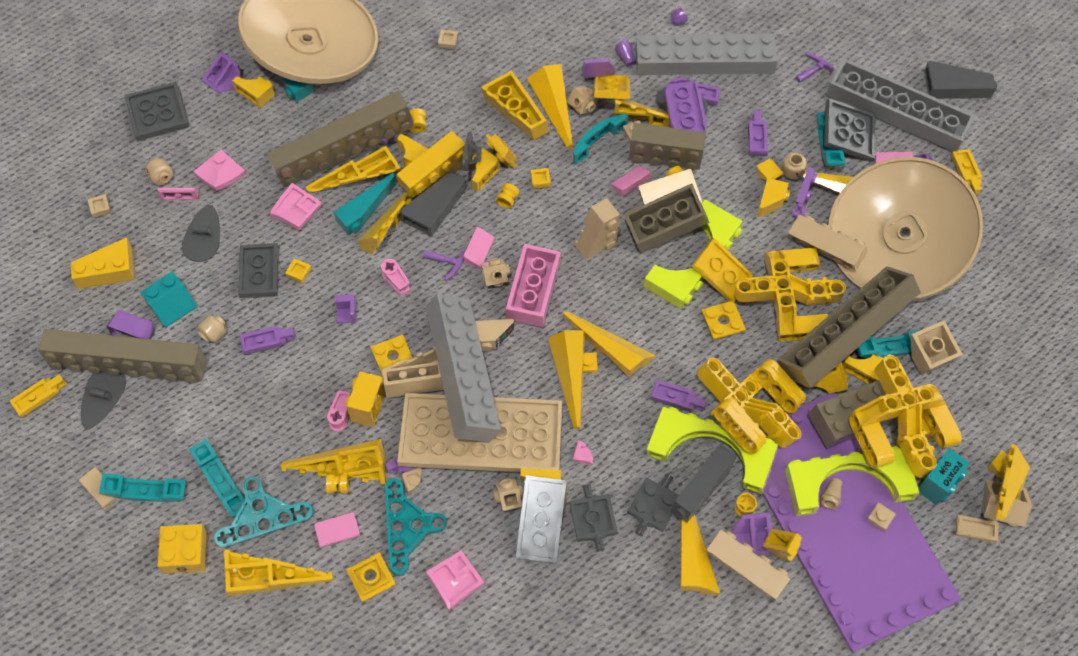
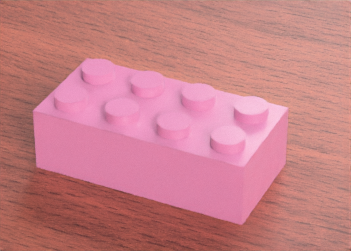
M524 244L506 306V319H513L516 322L539 327L544 326L560 266V251Z

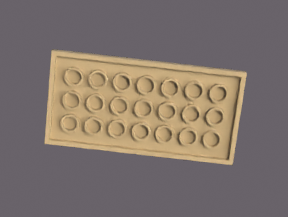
M405 393L397 464L398 466L507 472H521V468L559 470L562 401L493 397L501 431L490 442L456 439L454 437L445 395Z

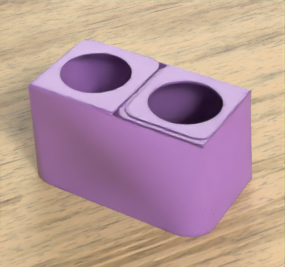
M121 310L117 311L107 325L112 336H115L117 330L138 338L151 339L155 332L151 321Z

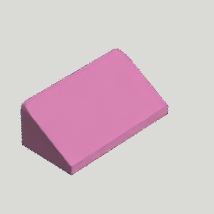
M638 166L611 183V186L623 197L650 180L651 172Z
M158 188L162 200H197L199 196V188Z
M476 227L464 254V263L481 268V263H484L495 237Z
M354 513L314 524L320 547L360 536Z

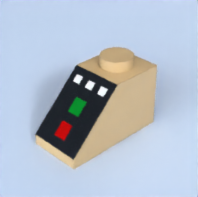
M513 319L475 321L482 351L496 349L514 331Z

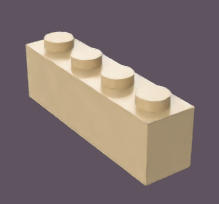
M799 214L788 232L791 240L807 248H815L818 253L854 271L858 269L867 253L866 246H864L865 244L858 239L852 240L841 231L835 232L831 230L832 228L827 224L822 223L820 225L812 217L807 215L804 217Z
M720 530L707 548V553L776 602L790 582V578L787 577L789 574L780 567L776 569L770 565L771 561L763 555L757 556L753 553L754 549L747 543L741 544L736 541L737 537L730 531L726 530L724 532Z

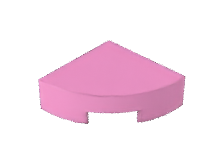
M578 441L573 461L592 465L593 456L585 443Z

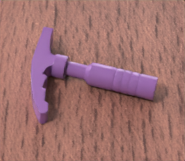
M806 52L805 56L815 60L818 64L816 67L810 68L796 76V80L800 83L815 74L817 70H822L823 68L832 73L834 67L821 57Z
M424 250L423 257L455 265L449 275L445 277V280L448 281L461 268L466 251L462 250L458 259L454 257L449 258Z

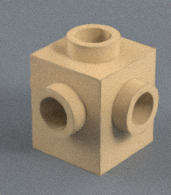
M580 86L573 88L567 103L577 113L586 114L592 113L595 110L599 98H594V91L590 88Z
M492 258L488 260L489 262L481 263L483 280L486 286L493 285L497 287L504 285V282H508L510 269L508 264L505 265L503 259Z
M503 479L499 483H495L497 491H493L495 502L500 503L502 511L522 507L521 497H523L524 493L522 486L517 485L515 479Z

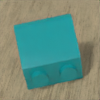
M173 271L140 292L145 303L165 328L198 307Z

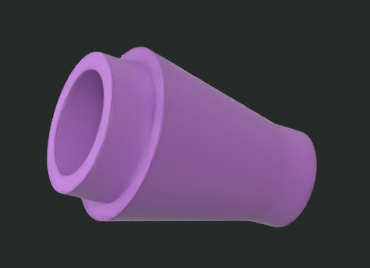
M628 40L618 42L615 46L617 54L627 67L634 65L636 60L631 43Z

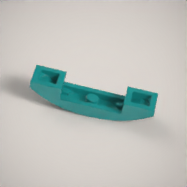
M817 112L819 144L825 164L827 166H845L843 150H835L824 146L825 112Z
M623 114L608 118L588 130L574 150L573 164L577 165L589 154V147L605 134L611 132L615 136L623 130V126L627 125L628 116Z
M920 330L908 331L902 336L874 339L871 336L857 349L860 357L870 358L873 354L882 358L887 355L896 357L911 354L910 335Z
M205 439L191 447L189 451L229 515L233 518L237 515L245 499L210 443Z
M102 473L99 494L133 501H183L186 480L165 478V481L124 478V475Z

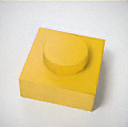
M548 168L530 170L533 189L551 187Z
M294 258L285 274L286 277L303 284L312 268L311 265Z
M597 352L584 353L583 373H598Z

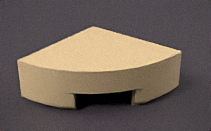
M421 467L401 474L408 494L413 492L421 482Z

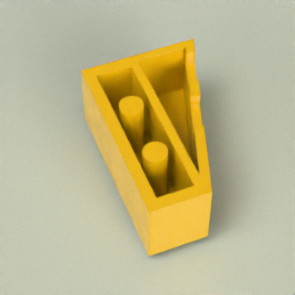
M127 237L71 262V279L77 289L135 280L133 252Z

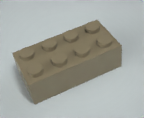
M633 123L629 160L635 163H651L655 166L667 165L671 168L680 166L681 168L700 170L706 132Z
M692 183L624 214L641 253L710 223Z
M878 380L816 404L808 413V416L826 448L855 438L856 436L849 423V417L852 412L881 396H885L886 393ZM896 418L884 420L879 423L882 427L887 424H890Z

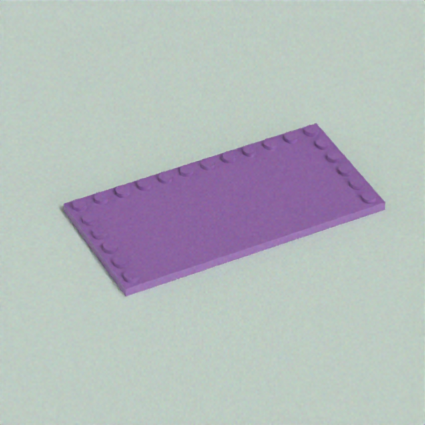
M835 392L802 405L795 413L786 412L801 430V437L787 448H782L778 445L762 495L782 531L797 533L802 537L801 545L796 555L851 653H854L956 604L962 599L903 502H894L888 488L876 477L857 470H845L834 473L820 485L818 494L819 508L816 514L795 515L785 474L788 463L794 460H801V462L809 461L815 457L825 459L836 454L847 456L853 452L863 453L856 437L826 448L808 416V413L816 404L837 397ZM759 425L758 427H759V428L762 430V432L765 434L766 438H768V437H767L768 434H767V433L761 428V426ZM837 478L843 482L841 504L836 509H827L821 504V496L829 485L830 480ZM878 502L896 513L885 532L866 521Z

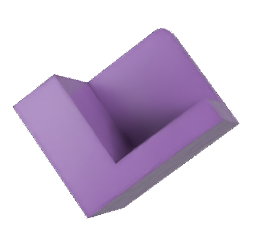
M354 294L335 295L337 323H356V300Z

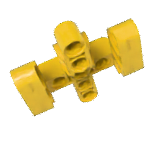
M815 248L765 251L764 260L769 276L738 280L734 296L740 302L774 300L779 341H800L829 315L797 316L795 300L806 306L838 303L844 296L846 285L841 280H828L827 277H822V280L811 281L810 278L803 280L790 274V272L804 273V271L821 268L818 251Z
M887 355L875 368V373L886 395L854 410L849 417V423L869 465L876 468L890 464L895 460L894 451L879 422L898 417L897 444L912 473L922 478L929 474L937 465L934 447L930 446L925 437L927 433L922 430V419H925L931 431V436H934L938 446L943 449L960 444L962 435L946 402L943 401L939 389L933 384L913 388L898 358L893 355Z
M709 358L697 369L699 379L720 401L710 411V414H714L715 418L721 422L720 425L727 430L747 453H756L766 443V436L758 427L759 425L768 434L767 437L773 439L782 448L789 447L801 437V430L784 410L788 413H795L805 403L806 395L774 360L768 359L764 361L740 383L716 358ZM764 387L777 403L758 400L752 397Z

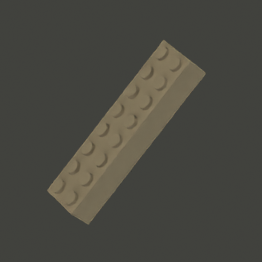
M398 90L267 153V156L285 188L292 183L296 184L305 178H310L313 174L326 170L336 163L343 162L345 159L357 155L369 147L376 146L384 138L390 139L396 134L409 130L414 126L409 108Z
M886 266L777 360L780 367L793 381L811 389L921 293L914 275Z
M44 329L38 348L47 364L56 370L69 368L75 372L88 370L95 374L103 371L115 376L123 373L130 377H138V375L146 376L149 379L160 377L168 381L180 379L188 383L202 382L207 362L199 344Z

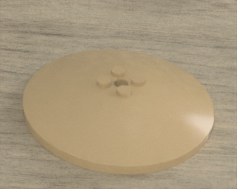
M244 0L239 11L238 33L247 52L266 69L290 80L310 84H329L344 81L361 73L371 63L376 53L378 44L377 27L370 13L358 0Z
M918 157L888 159L869 166L858 173L845 185L836 198L828 224L832 228L831 230L835 232L841 231L847 234L848 238L852 240L858 239L866 246L867 253L856 271L836 262L848 280L861 289L888 266L914 275L921 293L913 301L937 295L958 282L975 261L983 236L981 208L976 195L968 183L947 166ZM907 229L911 234L908 237H902L900 232Z

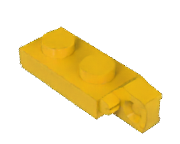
M970 149L952 152L951 158L958 174L968 183L976 196L979 195L982 190L980 186L982 175Z
M60 374L53 379L48 378L45 380L43 378L11 399L10 403L22 418L56 396L59 390L66 386L67 383Z

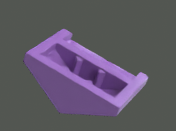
M221 51L202 78V81L218 93L234 90L232 80L237 76L241 78L239 64Z
M608 58L584 60L582 66L584 78L604 76L616 72V68L610 63Z
M770 512L741 515L732 529L733 534L737 537L735 540L741 544L745 542L754 549L753 553L756 555L772 554L762 547L771 531Z

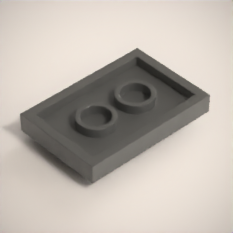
M277 243L240 245L239 298L278 296Z

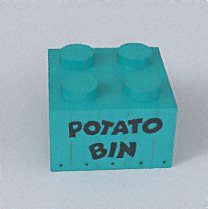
M949 448L937 462L936 467L918 487L919 493L935 505L940 501L945 502L957 488L959 482L969 472L966 468L970 463Z

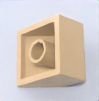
M945 321L910 335L912 359L921 375L950 363L963 355Z
M986 479L982 502L983 516L992 522L1002 521L1013 527H1018V525L1025 527L1032 507L1027 490L1025 488L1022 489L1003 521L995 518L1001 483Z

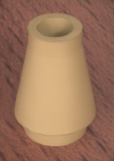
M832 478L821 496V504L827 509H836L841 504L843 482L840 479Z

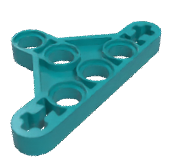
M250 476L243 482L246 499L230 526L219 529L215 533L214 541L220 547L225 548L309 520L313 516V508L307 502L289 505L265 493L261 481L257 477ZM252 480L258 483L257 490L253 492L247 490V484ZM256 500L264 502V507L260 511L253 509L252 505ZM302 506L310 510L307 512L306 517H303L302 514L296 515L298 520L295 521L290 511L294 509L295 513L300 512ZM284 512L288 513L290 520L286 524H281L278 521L279 515ZM262 519H267L270 522V527L264 531L260 530L258 527L259 522ZM242 526L250 528V533L246 537H241L238 533L239 528ZM231 529H234V533L238 540L234 541V537H230L227 539V543L219 541L222 533L226 535L233 534Z
M393 478L385 484L389 565L393 575L400 577L404 576L409 570L408 556L428 534L443 532L447 527V520L441 513L426 514L404 496L402 482L399 479ZM396 484L398 487L396 490L397 497L393 498V492L390 488ZM398 503L401 505V509L398 512H392L390 506ZM434 519H442L443 525L439 528L433 527L432 522ZM416 520H420L423 523L422 528L419 530L411 527L412 523ZM396 522L403 525L402 529L398 532H394L391 529L392 524ZM395 542H402L404 544V548L401 551H394L392 546ZM397 557H401V564L405 565L400 571H397V568L394 567L397 566Z

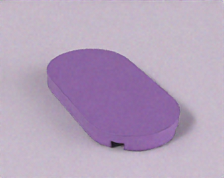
M687 78L673 79L666 86L664 93L670 127L705 132L707 121L699 86Z

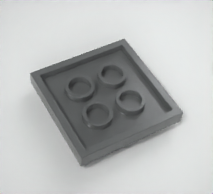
M177 82L124 95L137 141L189 127Z
M829 98L826 101L824 146L835 150H843L844 153L870 162L875 159L876 114Z

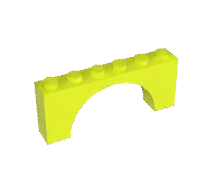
M705 199L702 202V206L710 223L701 227L706 232L709 241L715 238L729 251L733 245V239H738L743 231L741 229L743 221ZM654 265L645 277L643 287L682 309L685 304L688 306L694 297L693 293L695 291L699 292L702 288L704 278L694 268L676 271Z
M673 407L662 408L647 447V456L667 462L673 450L683 442L698 437L715 438L731 446L739 455L745 472L743 488L763 494L777 453L778 444L766 438V443L756 453L749 454L723 426L717 425L715 421L710 419L705 421L692 413H681Z
M897 446L892 447L895 455L894 462L876 468L869 465L864 453L853 452L847 456L836 454L825 459L815 457L803 462L801 460H794L788 463L785 469L796 516L816 514L819 508L818 494L820 485L826 478L840 471L857 470L876 477L888 488L894 502L914 500L919 494L915 476L906 463L901 449Z

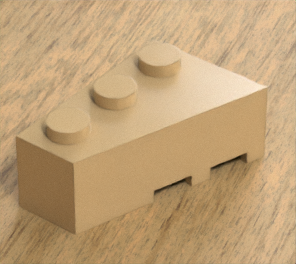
M607 198L590 208L584 221L586 226L584 230L581 229L579 232L581 237L579 241L577 240L574 243L586 260L605 249L613 248L617 243L620 214Z
M435 346L433 350L424 354L420 352L410 360L406 361L404 359L382 369L387 398L405 396V393L419 394L444 390Z

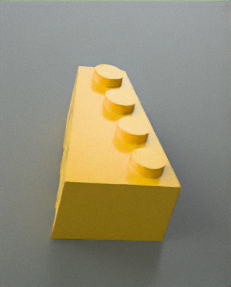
M512 70L481 87L484 99L532 140L549 132L547 120Z
M453 131L449 132L396 174L399 185L414 197L434 185L449 172L454 173L462 168L465 143Z

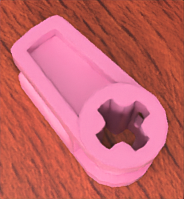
M387 259L382 262L381 270L384 280L399 296L410 291V282L397 262L393 259Z
M346 391L337 392L327 414L329 426L335 432H340L347 426L349 414L345 403L347 396L351 394Z

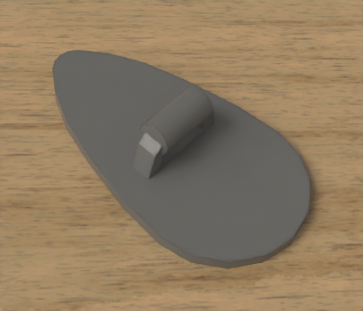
M468 132L462 159L464 171H469L472 164L481 162V147L473 145L472 132ZM473 149H474V152H476V154H477V156L474 157V160H472V157H473Z
M210 204L205 205L195 215L185 233L182 251L185 257L191 261L203 262L209 260L218 251L220 242L219 218L215 208Z
M100 371L98 374L93 373L87 382L81 405V421L85 429H91L98 425L119 401L127 383L123 373L115 376Z

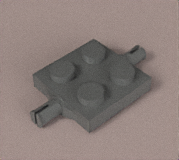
M665 474L661 483H656L647 477L643 481L627 511V514L635 517L640 522L635 531L637 535L641 528L639 536H643L647 527L655 528L661 532L665 530L673 514L671 511L672 506L679 496L668 488L673 479L672 476L669 477L667 482L668 474Z
M584 484L582 486L584 497L569 501L577 542L592 540L595 542L596 552H600V549L602 552L605 550L602 539L618 535L610 495H592L591 484H587V487Z

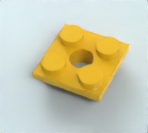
M487 134L488 140L486 143L492 150H495L499 160L504 162L508 168L512 166L515 169L517 167L515 162L518 158L497 134L493 136Z
M734 300L701 310L713 340L746 331ZM720 318H725L728 321V323L721 324L718 320Z
M403 335L371 346L382 376V369L404 359L407 361L413 358ZM395 353L398 355V358L395 360L388 359L390 354Z
M380 552L346 569L362 603L396 586ZM369 572L376 573V578L372 581L365 579L366 574Z

